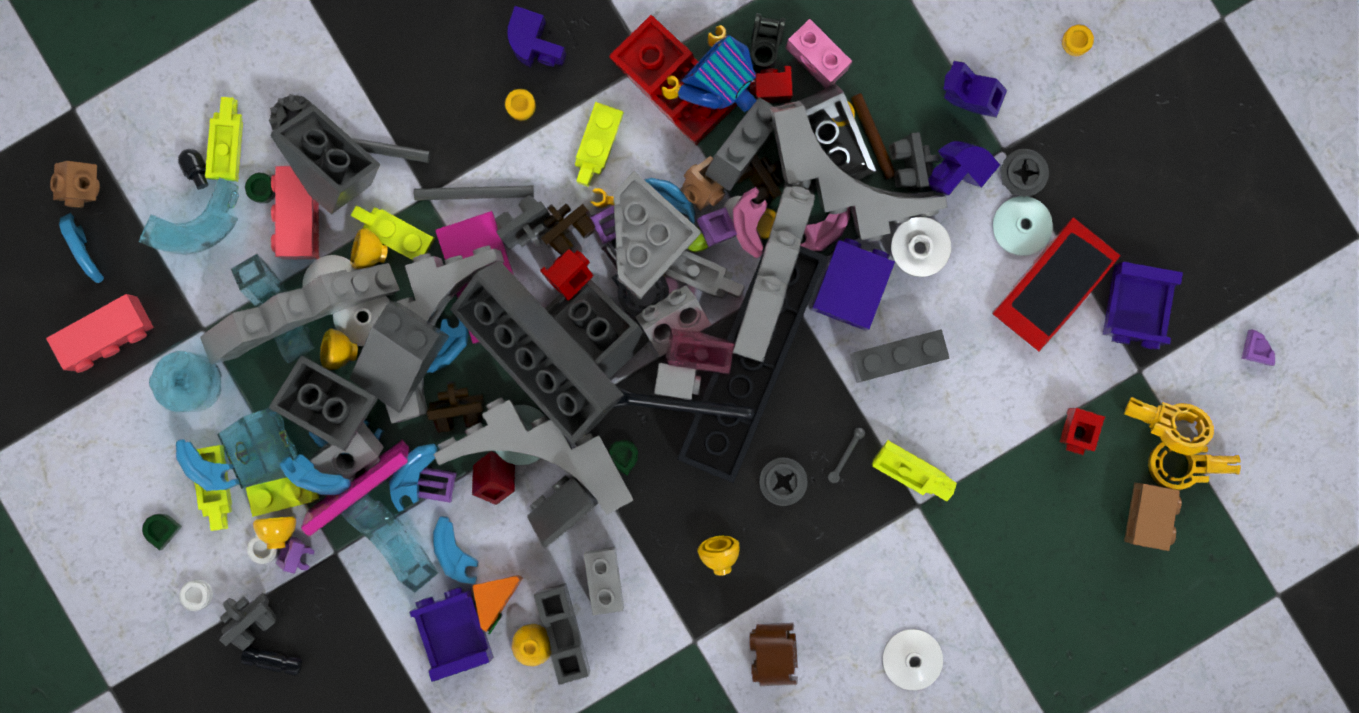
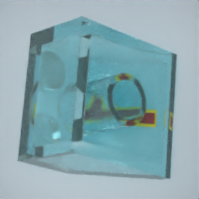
M270 408L243 416L217 434L221 444L224 446V451L230 464L233 465V471L240 482L241 489L282 471L279 463L286 457H291L292 461L297 457L296 448L287 435L282 417Z

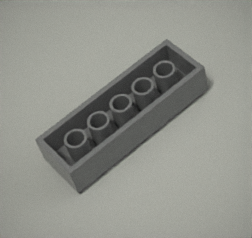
M500 260L478 271L450 310L573 444L593 430L624 396Z

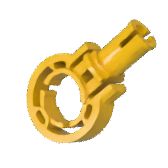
M1131 397L1124 411V415L1149 424L1151 428L1150 433L1159 436L1168 448L1179 454L1194 455L1202 452L1214 435V425L1210 417L1202 409L1192 404L1178 403L1170 405L1162 402L1161 405L1155 407ZM1185 420L1190 424H1193L1195 421L1197 422L1195 429L1198 435L1193 438L1191 443H1189L1190 438L1180 435L1176 430V421Z
M1163 442L1152 450L1148 460L1149 472L1154 481L1161 487L1174 490L1189 488L1195 483L1209 482V476H1193V474L1239 475L1241 471V465H1227L1241 463L1239 455H1184L1188 461V471L1182 478H1169L1168 481L1179 482L1178 485H1174L1162 479V477L1166 478L1168 476V473L1163 469V458L1168 452L1165 450L1159 457L1157 456L1158 452L1166 446ZM1206 446V448L1200 453H1207L1208 447ZM1196 462H1201V467H1196ZM1188 478L1189 481L1184 483V480Z

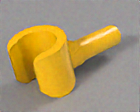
M595 188L592 190L593 193L603 194L601 202L590 201L595 207L602 209L607 205H614L613 196H609L603 189Z

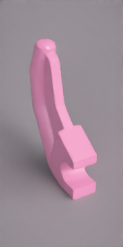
M757 187L744 193L733 208V223L737 233L736 237L742 248L755 258L760 257L763 253L764 245L758 233L757 225L768 205L766 200L760 204L752 202L751 199L758 196L759 190Z
M847 207L846 212L840 214H828L822 222L806 225L803 233L806 240L800 246L814 252L824 251L842 236L850 220V207Z

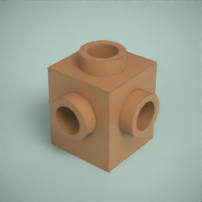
M711 156L698 165L694 164L684 174L686 180L680 189L686 199L693 203L700 211L709 204L712 206L717 205L726 195L723 186L705 175L713 160Z
M74 161L56 163L54 165V174L50 181L53 200L65 201V206L84 207V203L96 201L100 188L97 179V165Z

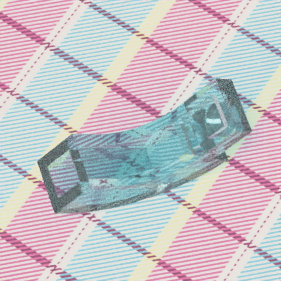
M219 178L206 209L199 217L187 223H172L151 214L139 242L168 253L181 255L199 253L215 246L231 232L238 218L228 214L229 209L234 208L238 201L239 193L237 191L239 186Z
M258 254L231 269L239 290L255 307L261 306L276 294L288 292L273 270ZM307 323L274 337L283 359L288 364L298 359L301 355L303 356L315 349L308 334L310 329Z
M365 494L342 512L345 521L361 532L377 547L388 561L397 579L414 593L438 574L432 561L403 523L379 500L376 502Z

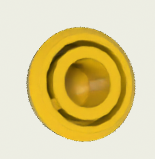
M365 228L360 229L355 236L351 251V265L353 269L372 267L378 262L384 263L388 247L382 245L379 237L372 231Z
M330 328L325 332L320 350V361L323 368L336 370L345 366L349 361L356 360L358 353L356 343H351L348 336L339 330Z
M290 516L256 519L253 522V528L258 538L267 543V549L286 548L285 541L295 531L296 518Z
M730 536L711 537L703 541L698 547L701 561L708 568L713 569L715 575L719 576L729 574L732 571L731 566L736 562L740 551L738 540Z
M527 624L515 632L512 638L511 649L518 662L525 666L534 667L543 664L549 659L551 646L546 628L538 624Z

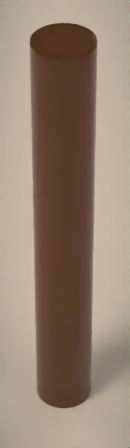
M862 93L851 97V100L886 180L894 177L895 169Z

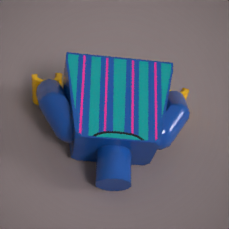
M720 25L716 27L715 34L717 36L710 32L708 33L707 41L711 48L682 79L684 84L682 86L679 85V81L675 76L667 78L668 84L675 87L672 89L662 87L663 95L666 98L674 99L679 96L680 99L690 103L720 110L735 103L743 112L748 111L757 101L746 89L756 78L749 48L732 36H726V29Z

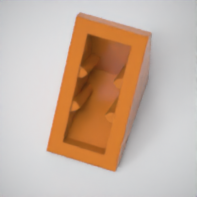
M516 575L472 585L481 629L484 631L491 629L523 580L521 576Z

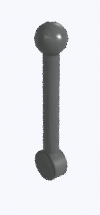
M858 427L854 430V437L835 470L831 471L827 476L829 482L837 483L839 481L840 471L859 439L865 436L863 428Z

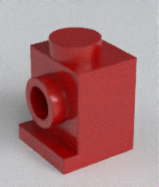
M785 66L784 71L778 73V69L774 68L760 70V74H756V78L748 86L749 92L756 99L760 97L768 103L791 102L793 96L791 66Z
M568 249L554 261L548 270L545 267L540 270L549 284L568 301L594 276L587 267L590 261L579 250L573 253Z
M1068 408L1066 413L1068 415L1060 443L1067 444L1066 451L1079 455H1084L1085 450L1095 452L1105 416L1079 408ZM1076 427L1082 429V436L1079 438L1074 435Z

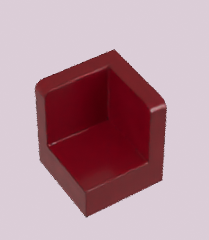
M490 451L473 465V496L497 505L515 492L514 464L508 463L498 454Z

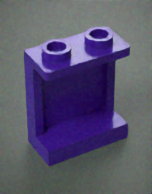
M845 238L844 242L838 240L835 244L829 265L810 310L867 331L871 327L895 261L890 260V255L877 249H873L872 252L861 249V243Z
M1128 262L1115 264L1103 335L1112 336L1111 341L1115 343L1130 344V340L1142 342L1141 347L1155 350H1160V345L1170 344L1171 338L1167 337L1174 289L1175 286L1181 285L1183 272Z
M461 587L444 592L445 598L434 601L433 597L415 602L416 608L409 611L410 617L415 618L431 666L428 670L431 682L490 663L494 658L486 632L480 627L477 607L471 589L462 591Z

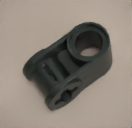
M756 13L750 51L755 73L760 74V70L774 68L786 18L775 20L762 17L760 13ZM758 53H766L770 56L771 60L761 63L755 56Z

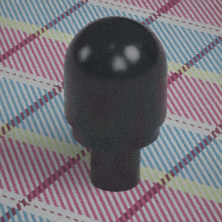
M195 149L183 150L178 156V164L183 175L188 180H193L198 190L206 188L209 184L204 176L206 164L201 154Z

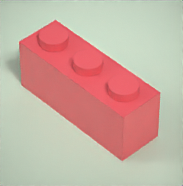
M275 166V175L271 177V188L273 193H275V204L271 207V218L275 222V234L271 237L272 251L275 252V257L283 260L319 259V203L308 194L291 166Z
M125 294L46 339L62 369L80 373L93 367L94 360L102 356L103 358H108L117 354L120 351L119 347L127 342L132 344L144 339L147 336L146 332L154 328L138 297Z

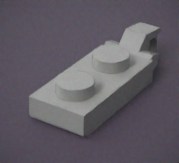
M686 250L663 274L711 296H717L722 299L725 293L740 298L745 287L731 280L733 273L727 271V268Z

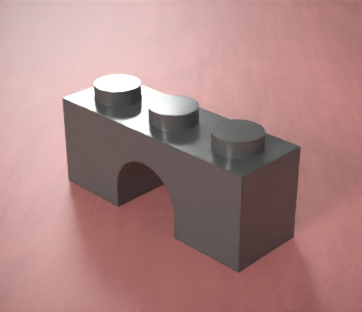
M759 97L715 154L705 175L731 191L755 154L760 152L774 133L770 108L774 106Z
M942 329L849 354L857 383L950 359Z
M564 583L537 591L534 594L541 623L545 626L551 646L550 656L558 684L561 685L589 677L591 670L567 584Z

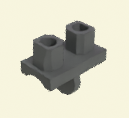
M920 132L911 133L905 138L889 145L892 160L904 159L906 169L894 172L896 188H909L910 192H916L923 187L929 186L928 176L932 175L933 164L941 162L940 155H931L929 145L922 146Z
M528 195L518 204L523 211L521 215L513 219L509 212H504L495 218L499 229L496 232L509 250L517 244L524 247L531 241L537 248L542 245L537 237L547 231L544 228V221L551 216L541 201L537 202L531 195Z
M261 593L250 604L245 597H242L238 602L231 598L224 601L223 606L226 612L220 616V619L227 624L221 628L223 636L220 637V641L225 646L231 642L243 651L255 640V635L248 629L253 622L263 631L268 630L276 622V615L268 606L269 598L264 593Z

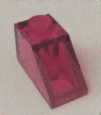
M671 328L666 360L670 366L729 374L734 342L701 332Z

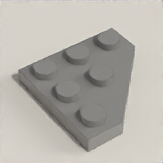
M633 171L613 194L617 280L640 300L696 240L701 231L641 176Z

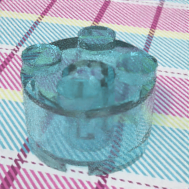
M176 351L166 355L156 364L149 378V386L156 400L166 409L174 412H198L208 409L218 400L222 390V375L218 365H211L206 355ZM186 377H189V379L187 380V383H188L190 386H189L188 388L185 387V384H186L185 378H186Z

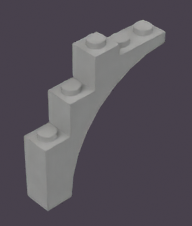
M800 101L770 108L785 181L788 184L793 183V186H804L810 184L811 179L815 178L820 207L824 212H829V214H840L846 212L847 207H851L855 233L861 240L865 239L866 242L878 241L883 238V235L891 233L889 221H892V223H903L909 221L910 216L919 214L921 216H933L938 214L940 209L948 208L946 196L937 191L920 193L891 192L869 186L849 176L835 165L821 148L811 129L805 106Z
M785 182L733 353L763 362L785 298L801 239L813 207L815 184L793 186V183L788 184Z
M485 246L473 250L474 255L464 259L462 255L448 258L445 260L446 265L443 264L442 258L431 257L430 253L416 256L413 258L414 263L405 265L415 301L413 297H409L397 302L435 326L436 321L448 302L464 285L472 280L478 271L499 260L504 263L502 252L497 249H491L490 246ZM424 377L401 413H398L386 404L391 423H400L427 414Z
M389 263L350 272L342 270L320 275L301 289L276 294L259 307L231 313L200 336V339L212 365L238 358L258 345L301 325L355 305L393 295L400 291Z
M502 397L486 405L489 411L482 415L488 424L487 426L483 427L480 422L465 430L466 437L457 442L454 437L437 445L440 451L433 454L439 465L463 455L483 451H513L534 455L556 464L574 476L593 494L606 515L633 501L631 493L599 435L594 438L591 433L583 436L575 442L577 447L572 449L566 436L551 419H548L547 415L530 423L533 429L528 431L512 400L509 399L505 402Z

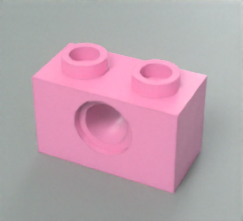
M811 19L788 39L786 49L825 89L832 86L849 69L852 60Z

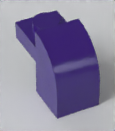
M515 6L508 25V40L515 56L529 67L532 66L534 57H538L537 61L547 66L553 67L555 63L563 66L566 57L565 48L541 40L546 25L544 15Z
M960 61L953 62L950 71L947 72L944 79L943 89L946 91L944 99L973 113L997 118L1007 89L998 79L976 75L965 62Z
M962 141L950 142L938 151L944 160L934 168L932 175L928 178L929 187L948 196L962 180L982 188L1000 164L989 151L982 147Z

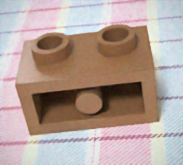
M1134 483L1124 542L1169 551L1170 545H1173L1176 539L1174 521L1175 516L1181 510L1182 500L1179 497L1180 491Z

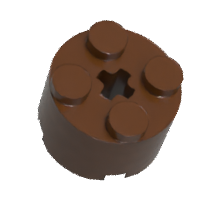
M794 622L757 624L756 629H752V632L749 634L750 650L756 651V660L751 665L753 682H759L760 686L798 684V676H792V674H795V668H798L796 633H789L795 627Z

